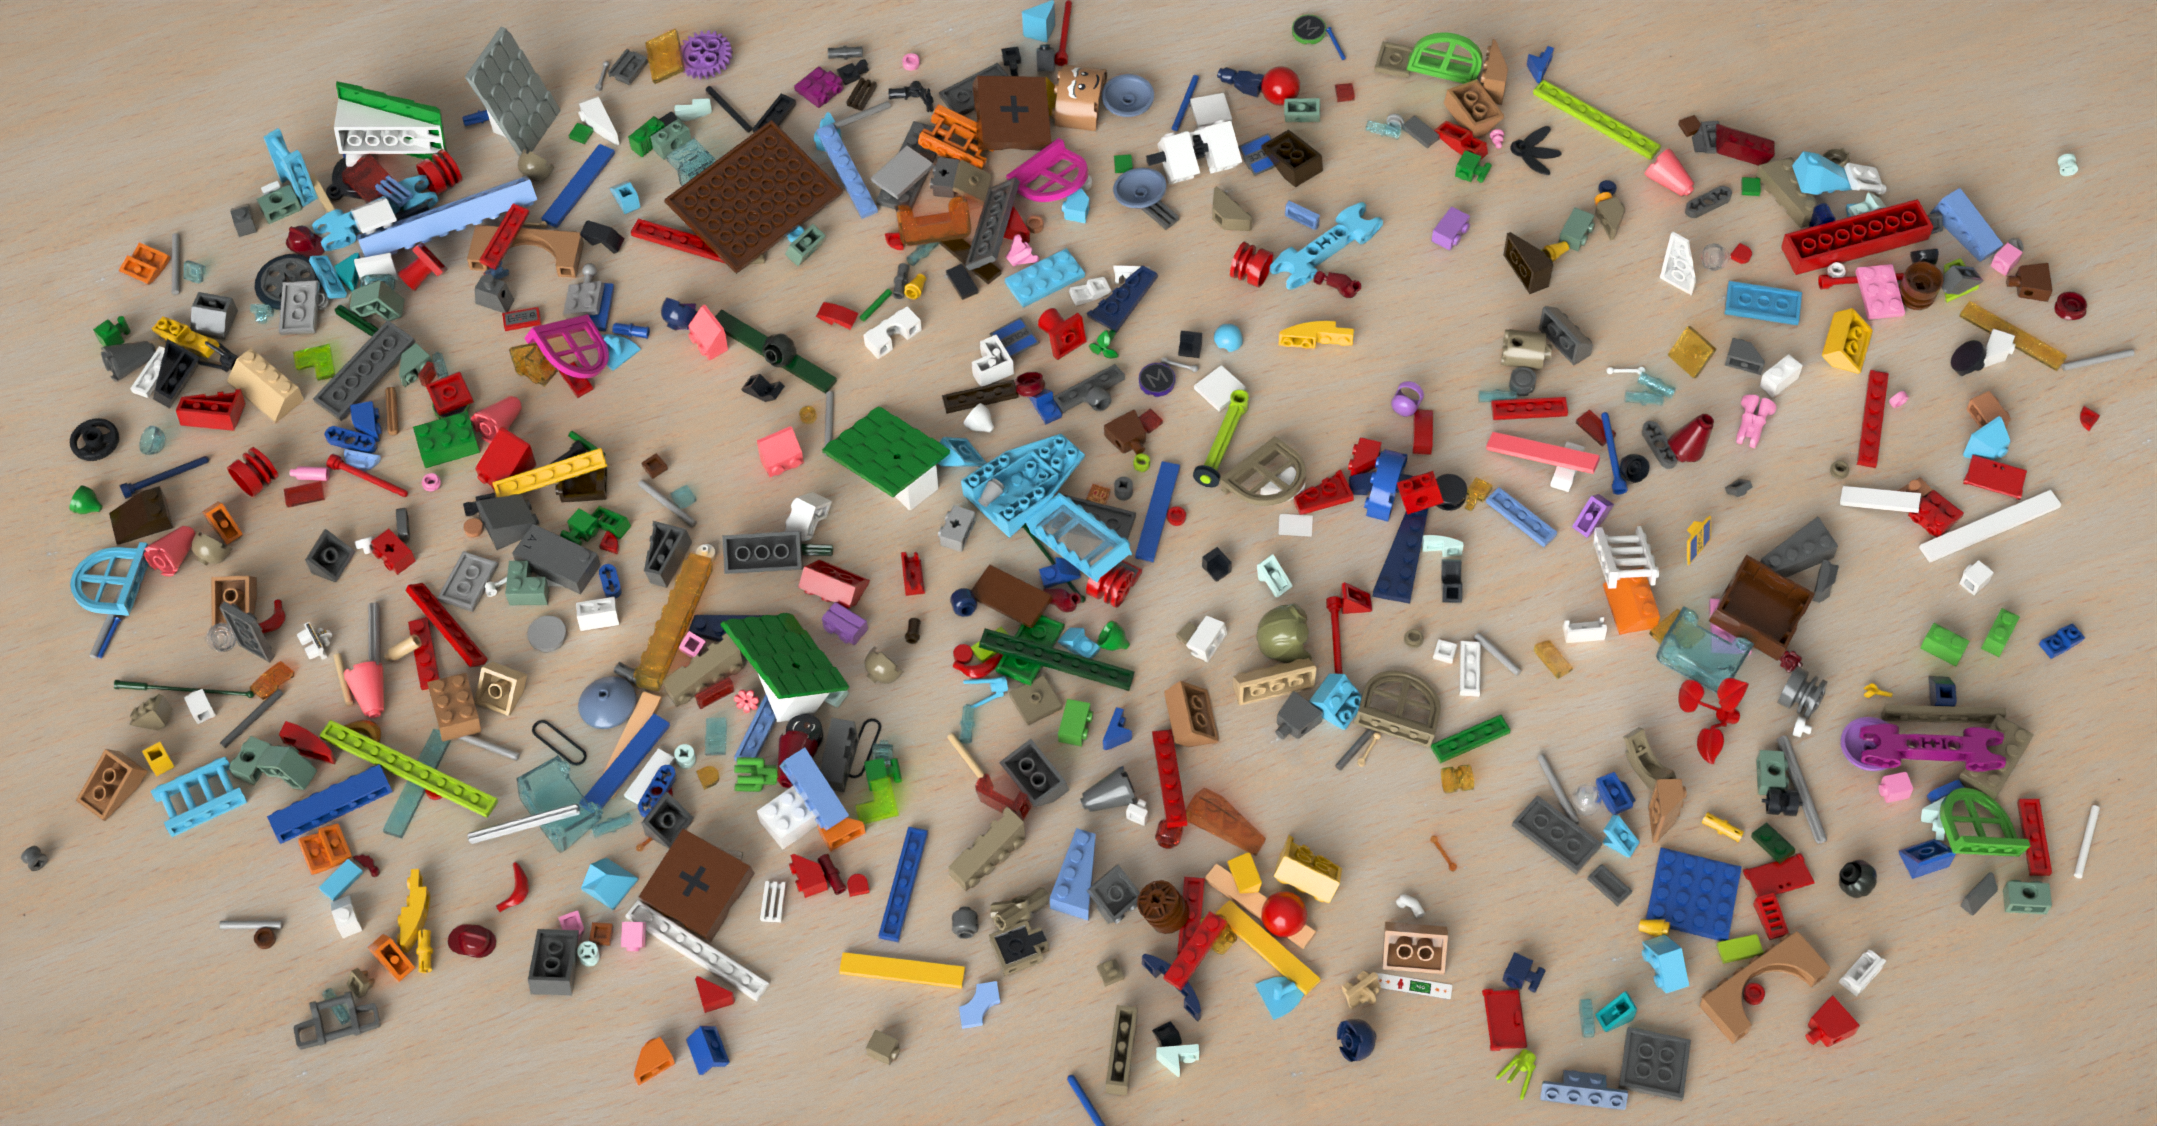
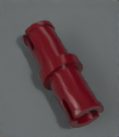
M829 854L820 856L817 861L825 873V879L829 881L835 895L846 891L847 888L839 876L840 871L838 868H835Z

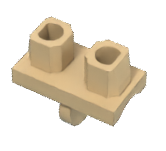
M1363 971L1358 974V984L1354 986L1351 982H1347L1342 986L1343 994L1347 998L1350 1008L1353 1009L1360 1003L1364 1004L1366 1001L1372 1005L1376 1002L1375 995L1379 993L1381 985L1378 982L1379 977L1375 972L1369 974Z

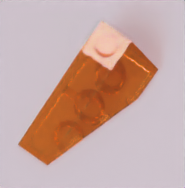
M1205 787L1194 795L1186 808L1187 822L1257 856L1266 841V838L1225 798Z

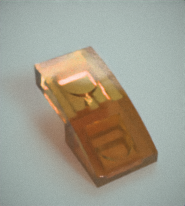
M280 661L264 672L250 686V690L262 700H265L279 689V685L293 678L294 671Z

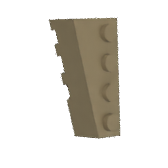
M1789 157L1759 165L1756 178H1760V182L1765 186V190L1769 194L1772 193L1776 198V202L1787 210L1786 213L1800 228L1818 224L1821 209L1813 194L1801 192L1792 167L1795 162L1794 159Z
M727 633L722 636L723 640L717 645L714 642L709 645V650L702 656L697 654L693 657L687 667L681 666L662 680L664 690L676 707L688 703L691 698L705 693L710 687L722 683L724 679L738 674L744 668L740 650Z
M1006 807L1002 811L1005 815L999 821L995 819L990 824L991 827L985 835L980 834L975 839L972 849L966 848L949 866V875L965 891L970 887L974 888L985 874L989 875L1000 861L1004 862L1015 848L1019 849L1024 844V822L1010 808Z

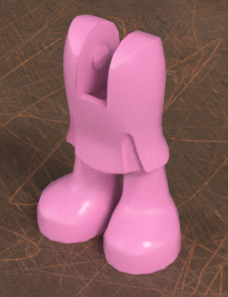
M1745 395L1742 397L1741 405L1745 408V413L1742 415V423L1736 437V442L1741 445L1745 436L1750 437L1749 447L1755 448L1760 440L1767 415H1773L1777 408L1773 401L1762 398L1758 414L1754 415L1759 402V396Z

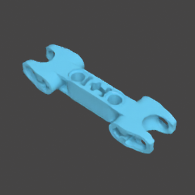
M426 175L406 178L398 182L413 195V198L399 208L386 198L394 214L399 212L400 209L404 212L425 203L430 198L433 199L426 202L429 209L439 201L435 192L420 193L429 185ZM391 193V195H393L399 201H402L399 197ZM340 209L326 213L312 224L316 234L330 232L321 241L324 251H332L353 244L357 239L355 234L361 232L358 230L352 212L344 214Z
M1364 202L1347 207L1336 217L1335 221L1338 225L1309 243L1299 252L1293 247L1287 248L1273 261L1269 271L1272 274H1278L1283 271L1290 272L1292 275L1286 281V287L1289 290L1305 285L1316 274L1317 269L1315 266L1324 262L1353 240H1356L1360 245L1369 241L1383 226V220L1380 217L1371 220L1362 219L1361 216L1366 211L1367 206Z

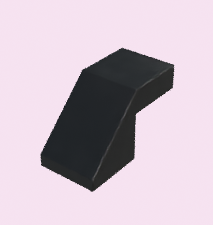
M589 220L585 222L580 236L592 246L602 243L613 254L619 252L625 239L612 227Z
M761 374L750 376L741 390L755 398L768 402L776 400L785 386L780 381L770 384Z
M1442 559L1441 561L1442 602L1462 603L1461 560Z

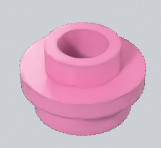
M429 473L423 477L422 486L426 491H435L440 487L441 480L436 474Z

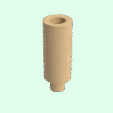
M413 634L390 647L384 657L387 661H396L421 647V640L417 635Z

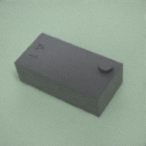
M535 524L530 527L512 552L515 561H528L533 573L546 577V579L580 595L601 566L597 553Z
M801 531L722 535L724 574L803 570Z

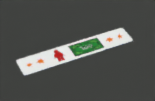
M1376 973L1379 977L1378 982L1381 988L1451 999L1452 985Z

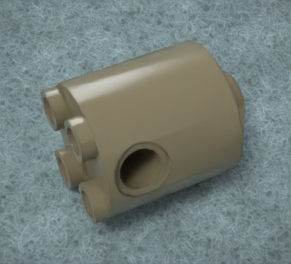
M1505 329L1501 365L1542 370L1544 359L1550 360L1552 354V345L1546 344V333Z

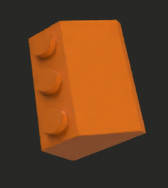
M1647 577L1620 578V580H1617L1616 588H1608L1607 582L1603 583L1619 635L1657 628L1660 614Z

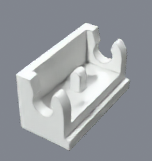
M615 597L576 603L577 619L581 631L619 625Z
M1206 615L1186 644L1187 648L1192 650L1191 655L1208 663L1227 635L1225 623Z
M1599 617L1598 621L1569 624V620H1565L1562 626L1566 643L1604 640L1607 632V626L1603 625L1604 617Z
M1868 950L1862 954L1857 962L1839 980V983L1857 997L1882 970L1886 960L1879 957L1873 951Z

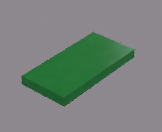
M1041 615L1032 629L1021 624L1014 637L1053 648L1063 632L1065 624ZM1003 655L996 667V672L1031 686L1042 666Z

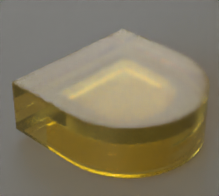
M706 766L696 771L704 790L716 785L719 781L718 770L713 766Z

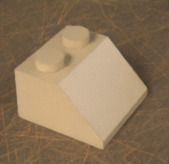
M496 662L483 666L474 703L507 716L511 715L524 692L527 674Z

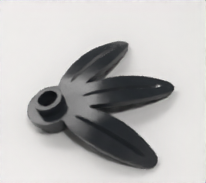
M1549 126L1534 131L1524 141L1518 139L1510 145V150L1514 155L1522 157L1532 170L1543 175H1550V170L1535 158L1550 159L1562 155L1559 150L1533 147L1546 138L1551 131Z
M342 158L336 163L332 173L333 184L329 185L326 189V195L330 199L340 200L343 195L368 200L379 197L378 193L370 189L357 186L350 187L369 176L372 169H360L344 178L347 168L346 158Z

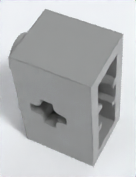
M953 505L951 512L948 511L946 514V523L944 527L940 528L938 537L940 538L941 546L962 552L976 522L975 512Z

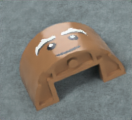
M1064 64L1062 70H1058L1057 80L1059 84L1056 83L1054 94H1057L1056 107L1052 110V119H1055V126L1096 131L1099 120L1100 98L1103 87L1107 82V70Z

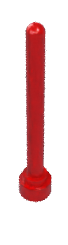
M1070 0L1065 2L1060 46L1054 58V63L1057 66H1064V64L1067 65L1068 63L1066 46L1072 8Z
M1895 273L1897 281L1902 280L1904 273ZM1819 275L1818 278L1820 290L1829 289L1833 285L1858 283L1857 276L1832 278L1829 275Z
M331 454L327 460L326 466L332 470L342 469L402 497L408 495L407 490L344 463L341 457L336 454Z
M1332 596L1326 599V608L1331 612L1335 674H1343L1338 613L1340 608H1342V600L1340 597Z

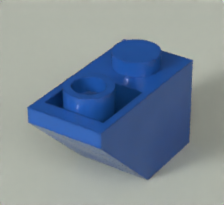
M373 401L350 405L351 418L356 431L372 436L375 442H379V434H382V429L377 419H380V412L378 408H375Z

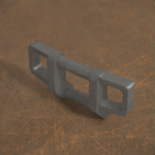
M349 991L345 992L342 996L328 1000L310 1002L309 1005L313 1019L297 1024L293 1029L296 1045L299 1049H306L325 1045L328 1041L352 1034L355 1036L360 1035L361 1033L379 1028L381 1022L376 1004L371 1003L356 1007L352 992ZM347 1003L352 1026L325 1033L319 1010ZM373 1010L375 1021L360 1027L358 1013ZM315 1025L317 1039L301 1042L300 1031Z

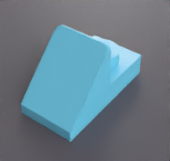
M1070 627L1058 640L1060 645L1072 653L1093 659L1100 651V646L1085 636L1084 628Z
M1613 815L1603 830L1607 835L1603 840V844L1626 857H1631L1640 843L1619 815Z

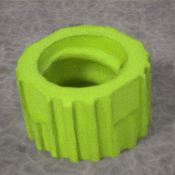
M1142 453L1135 456L1133 466L1136 471L1145 472L1150 468L1149 456ZM1145 461L1146 464L1140 465L1138 462Z

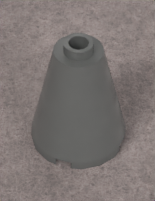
M148 341L101 347V350H103L101 352L106 370L113 373L110 377L115 382L123 379L147 363L156 352L153 343Z
M1124 766L1117 768L1083 792V798H1080L1084 810L1088 809L1090 812L1138 803L1137 797L1134 796L1135 791L1126 771L1124 772Z

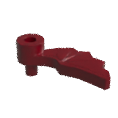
M363 854L353 856L355 861L359 862L363 867L369 868L372 877L379 876L380 871L377 866H374L373 858Z

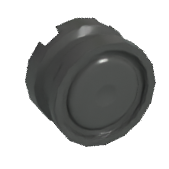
M1528 367L1514 369L1510 376V390L1518 396H1528L1529 393L1534 391L1536 384L1535 372Z

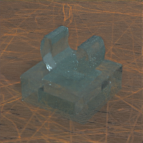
M190 260L184 262L183 278L198 284L203 282L206 266Z
M251 304L250 311L256 316L255 321L258 324H266L267 316L273 317L274 309L270 305Z
M880 740V744L873 743V760L884 758V763L891 765L890 760L894 759L893 745L888 744V740Z

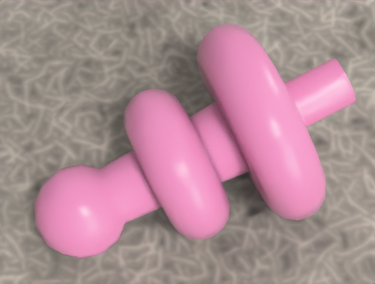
M1495 129L1490 133V138L1496 144V148H1501L1504 132L1500 129Z

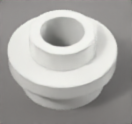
M1838 262L1831 264L1827 269V275L1832 276V278L1844 277L1846 273L1845 267Z

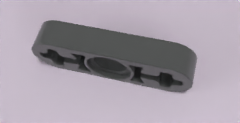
M1720 186L1690 200L1686 205L1685 214L1690 218H1697L1727 204L1731 199V189L1727 186ZM1709 199L1713 204L1708 205L1704 200Z
M1654 421L1645 422L1642 428V436L1657 460L1666 469L1674 468L1677 464V459L1668 444L1666 435L1658 423ZM1662 442L1665 447L1658 448L1655 446V443Z

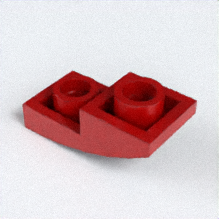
M823 302L816 317L830 325L836 322L851 330L859 313L837 304Z

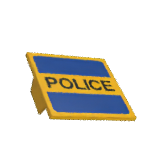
M1711 516L1703 522L1694 521L1687 529L1691 534L1687 540L1686 550L1688 565L1692 563L1711 540Z

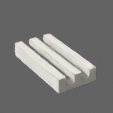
M765 881L760 915L761 921L781 922L786 882L779 884L774 881L773 883ZM772 888L769 917H766L769 890ZM777 889H780L777 917H773Z

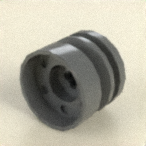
M1796 666L1779 697L1778 703L1788 709L1795 702L1798 703V714L1806 707L1807 710L1804 717L1809 719L1822 702L1828 681L1823 679L1818 687L1816 686L1818 676H1815L1811 682H1808L1809 672Z

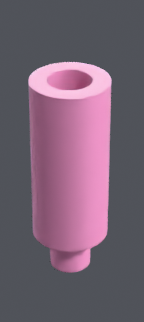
M298 466L297 469H290V476H295L297 480H329L330 472L328 467Z

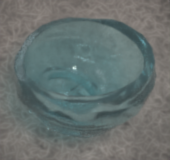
M154 425L147 427L140 438L139 448L141 453L154 455L161 452L166 441L164 432Z

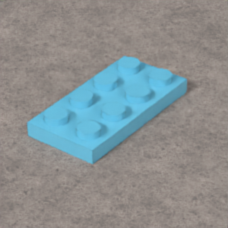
M1066 248L1005 278V284L1024 308L1084 278L1085 272Z

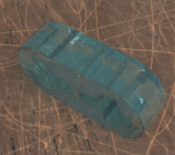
M390 274L364 275L360 279V288L381 280L394 290L395 277Z
M1580 999L1579 1015L1582 1037L1594 1038L1595 1025L1591 999Z

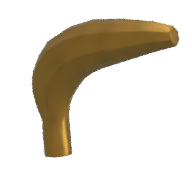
M358 720L343 725L355 732L365 734L370 739L380 743L381 730L373 721Z

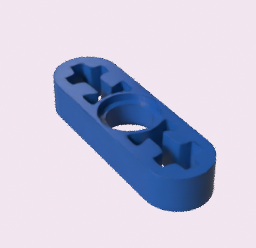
M337 426L327 428L324 433L330 445L370 454L374 453L377 449L375 439L366 434ZM348 438H356L353 443H346Z
M663 765L656 772L638 803V810L642 817L645 818L664 792H669L676 780V772L673 766ZM668 772H670L671 776H666V778L664 779L663 773L667 774ZM656 787L663 789L659 795H653L652 790ZM650 804V805H651V809L648 808V809L645 811V810H644V806L647 807V806Z

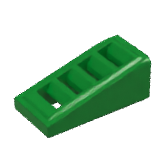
M598 506L591 515L597 519L599 528L604 531H610L619 539L631 527L627 517L601 506Z

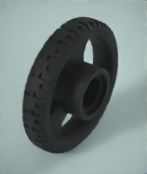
M102 418L89 419L86 422L80 423L70 436L71 450L78 458L86 461H97L106 458L109 454L113 453V450L117 448L119 443V432L116 426ZM97 426L108 428L110 432L102 434ZM82 434L86 445L79 449L77 441Z

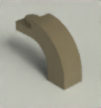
M1638 727L1623 736L1628 749L1625 751V754L1636 774L1649 789L1654 790L1657 779H1677L1675 772L1663 766L1654 756L1644 729Z

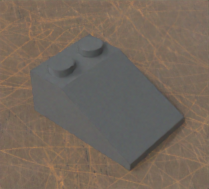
M537 929L528 976L531 994L572 996L576 974L578 930Z

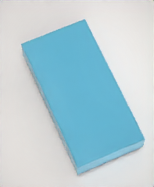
M347 859L318 888L332 901H335L363 874V871Z

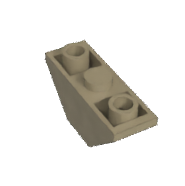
M1216 186L1213 195L1212 219L1224 230H1252V216L1245 212L1236 201L1230 199L1225 191L1220 190Z
M158 694L133 709L130 715L132 720L129 725L158 731L166 726L173 708L163 695Z

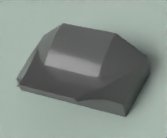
M1719 121L1701 122L1699 130L1692 136L1695 152L1717 154L1716 125L1720 124Z
M1823 559L1812 601L1821 603L1830 597L1832 585L1836 581L1838 565L1831 564L1830 561Z

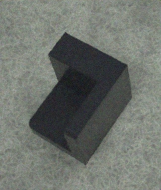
M1181 331L1178 356L1200 358L1202 333Z
M1218 547L1202 557L1203 569L1216 582L1231 573L1232 562Z

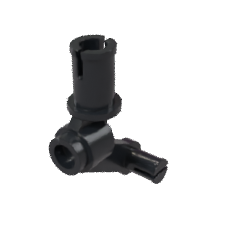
M913 81L909 87L889 88V99L905 98L907 100L910 96L914 98L920 97L926 105V111H934L932 104L934 100L930 89H924L919 81Z

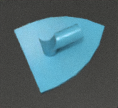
M611 334L602 335L609 351L607 366L612 371L641 350L634 342L625 337Z
M1273 977L1255 984L1273 1020L1291 1012L1304 996V993L1296 987L1295 983L1290 982L1286 977Z

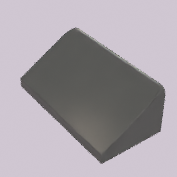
M1989 872L1961 903V907L1972 916L1998 890L1992 872Z

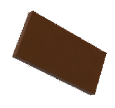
M990 564L971 590L976 601L1031 629L1053 599L1052 595Z

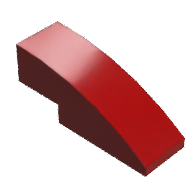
M1445 121L1434 130L1440 135L1442 141L1460 155H1463L1465 150L1481 156V159L1488 154L1487 143L1474 138L1470 130Z
M1417 409L1413 417L1412 454L1431 455L1433 447V410Z
M288 721L284 722L279 733L284 744L294 746L301 756L331 764L336 763L332 751L320 738L297 724Z

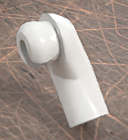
M1402 894L1400 898H1397V905L1400 908L1410 907L1417 919L1425 915L1422 906L1416 898L1407 894Z

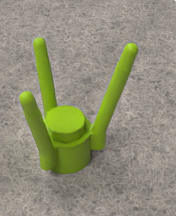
M1522 1049L1520 1054L1515 1055L1513 1060L1496 1076V1079L1499 1080L1515 1065L1516 1068L1507 1080L1508 1083H1511L1519 1071L1526 1072L1528 1070L1520 1095L1521 1100L1524 1099L1532 1073L1536 1068L1534 1065L1536 1056L1531 1051Z

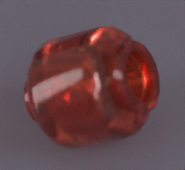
M1166 819L1161 820L1155 833L1158 845L1165 849H1172L1178 846L1184 828H1167Z

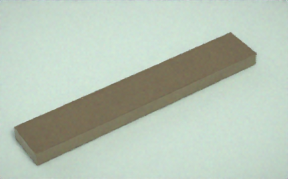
M1885 705L1881 718L1884 721L1992 724L1997 714L2005 718L2007 713L2006 708Z

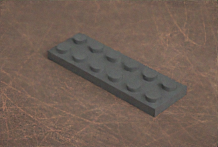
M913 121L900 151L909 146L933 163L937 153L923 148L918 144V140L923 129L932 132L935 126ZM937 134L935 138L943 142L945 137ZM928 173L899 199L881 189L876 200L877 205L910 213Z
M1016 177L988 189L965 264L969 271L997 260L1020 183Z
M387 320L313 398L314 402L342 421L351 411L350 405L358 404L398 362L401 354L415 344V339Z

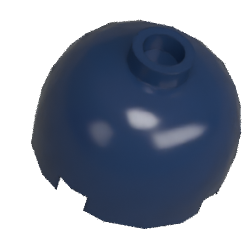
M667 297L661 307V316L668 323L667 327L677 331V328H689L688 325L697 314L695 309L687 305L684 306L679 301Z
M1348 1019L1339 1024L1337 1040L1341 1039L1343 1047H1339L1344 1058L1349 1062L1361 1061L1373 1053L1376 1033L1366 1021Z

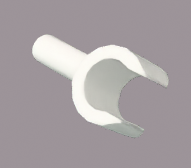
M507 577L495 583L487 582L485 584L487 596L492 597L496 595V588L506 583Z

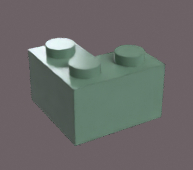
M380 280L353 290L350 309L360 317L377 313L386 321H392L402 317L405 299Z
M509 561L505 591L509 606L548 605L549 586L546 577H532L528 561Z
M267 746L255 765L268 777H279L293 789L300 790L306 789L317 772V769L312 766V762L307 758L301 757L298 754L299 751L292 746Z

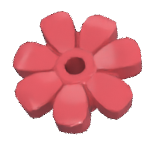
M741 689L739 695H735L734 701L737 702L736 706L739 709L744 707L743 711L749 713L750 708L752 710L757 709L759 697L753 696L754 691L751 689L747 692Z

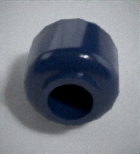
M960 588L952 593L950 603L955 614L967 617L975 612L977 601L970 589Z

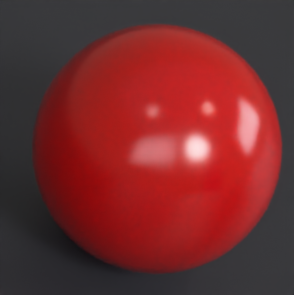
M1274 67L1262 79V93L1271 104L1284 106L1285 99H1296L1299 95V77L1288 67Z
M1281 891L1272 894L1264 902L1261 910V919L1263 925L1271 934L1287 938L1303 929L1307 921V908L1303 900L1296 894Z

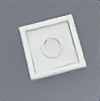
M1224 93L1190 99V105L1198 128L1211 126L1216 121L1223 119L1226 122L1231 121L1232 123L1231 113Z
M391 253L354 259L362 285H369L380 280L387 282L399 279Z
M1222 365L1194 385V389L1219 412L1230 404V395L1233 391L1238 389L1246 391L1247 389Z

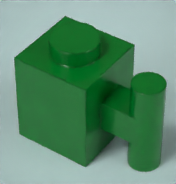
M1465 150L1456 165L1455 177L1472 182L1475 175H1478L1477 181L1483 183L1492 165L1485 163L1484 167L1480 166L1481 156Z
M123 316L117 318L118 323L116 325L107 319L93 329L97 339L103 346L124 343L121 333L128 335L131 330Z
M578 508L567 521L570 533L562 530L560 536L581 546L583 541L579 537L588 542L592 537L596 536L600 528L595 517Z
M884 758L864 761L869 791L878 792L889 788L888 778L890 777L894 778L895 783L902 782L897 758L890 760V767H885Z

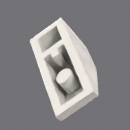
M597 97L580 103L581 111L578 114L581 121H585L586 125L593 128L594 132L614 145H620L616 130L600 98Z

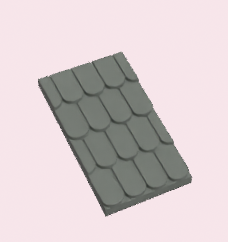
M500 27L465 75V78L486 107L493 133L506 137L520 157L524 149H526L527 154L529 151L532 152L539 143L538 141L541 140L547 128L550 127L561 110L551 92L546 89L540 76L535 73L512 34L506 28Z

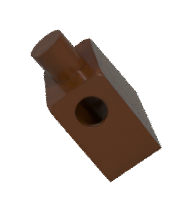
M2049 263L2020 266L2015 276H2007L2006 286L2016 287L2017 295L2020 298L2048 302L2053 291Z
M1134 409L1104 425V436L1122 453L1133 450L1137 455L1145 451L1146 448L1143 444L1146 442V432Z

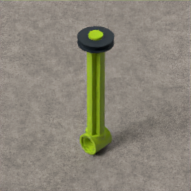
M1238 389L1231 393L1229 409L1204 465L1197 466L1193 472V478L1200 485L1210 488L1219 485V478L1221 476L1218 473V468L1241 416L1248 411L1249 396L1244 390Z

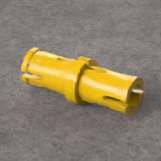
M1707 812L1702 821V824L1718 831V834H1724L1736 842H1739L1744 834L1743 830L1729 824L1728 820H1722L1710 814V812Z
M426 929L423 930V933L421 930L418 931L416 954L419 955L418 971L420 973H427V969L428 972L432 971L431 955L433 954V948L431 947V931Z

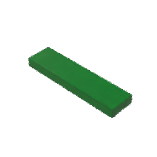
M1498 715L1431 744V749L1441 764L1510 734L1511 730L1502 715Z

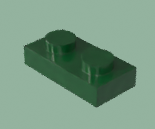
M1768 823L1762 825L1751 835V838L1779 864L1795 853V848Z

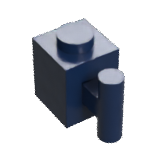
M1514 952L1504 972L1502 981L1511 988L1522 989L1525 981L1531 983L1528 989L1531 992H1536L1546 970L1538 967L1536 973L1532 972L1533 960Z

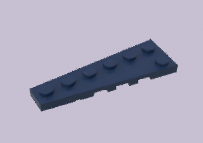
M1428 508L1408 515L1405 512L1374 587L1372 597L1410 604Z

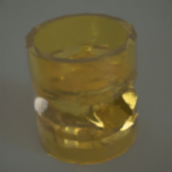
M1470 764L1460 765L1457 769H1454V767L1441 768V782L1445 794L1455 793L1458 789L1461 791L1474 790V777Z

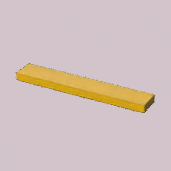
M599 448L492 483L498 498L523 494L608 466L603 450Z
M1231 900L1216 912L1217 916L1227 921V926L1290 982H1294L1296 987L1305 995L1320 983L1321 978Z
M843 952L839 973L962 989L965 967Z

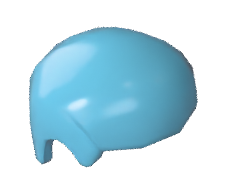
M1222 324L1214 332V341L1220 349L1225 348L1228 352H1233L1243 344V336L1236 325Z

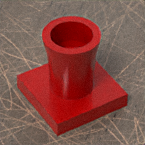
M421 243L412 249L418 258L399 271L398 275L405 284L416 291L432 271L438 277L445 273L448 268L424 243Z
M1050 308L1040 316L1038 327L1049 334L1053 357L1057 360L1087 342L1083 319L1079 313L1064 320L1057 309Z

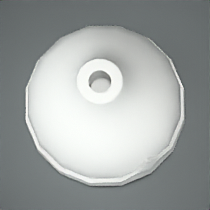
M979 403L969 413L963 423L965 427L976 432L985 431L991 433L995 428L992 424L989 409L982 403Z

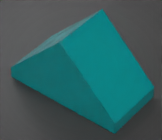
M359 253L352 254L334 266L339 279L351 292L357 288L359 275L354 263V259L360 258Z
M1624 991L1597 1012L1595 1016L1604 1031L1609 1032L1633 1021L1637 1007L1628 992Z

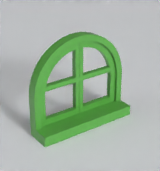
M1445 32L1434 33L1421 38L1415 44L1412 53L1410 52L1406 70L1465 84L1477 79L1482 66V52L1473 41L1464 36ZM1435 43H1450L1446 52L1426 48ZM1456 44L1468 50L1472 58L1453 54ZM1426 52L1444 57V59L1440 60L1421 55V53ZM1450 59H1455L1463 62L1472 63V66L1470 67L1449 61Z
M1959 788L1948 794L1942 801L1940 818L1953 853L2019 857L2031 847L2028 839H2018L2007 813L1988 795L1971 788ZM1964 800L1970 817L1952 816L1955 802ZM1973 801L1987 808L1995 818L1979 817ZM1954 822L1973 823L1977 836L1959 837ZM1982 823L2000 824L2005 838L1987 837Z

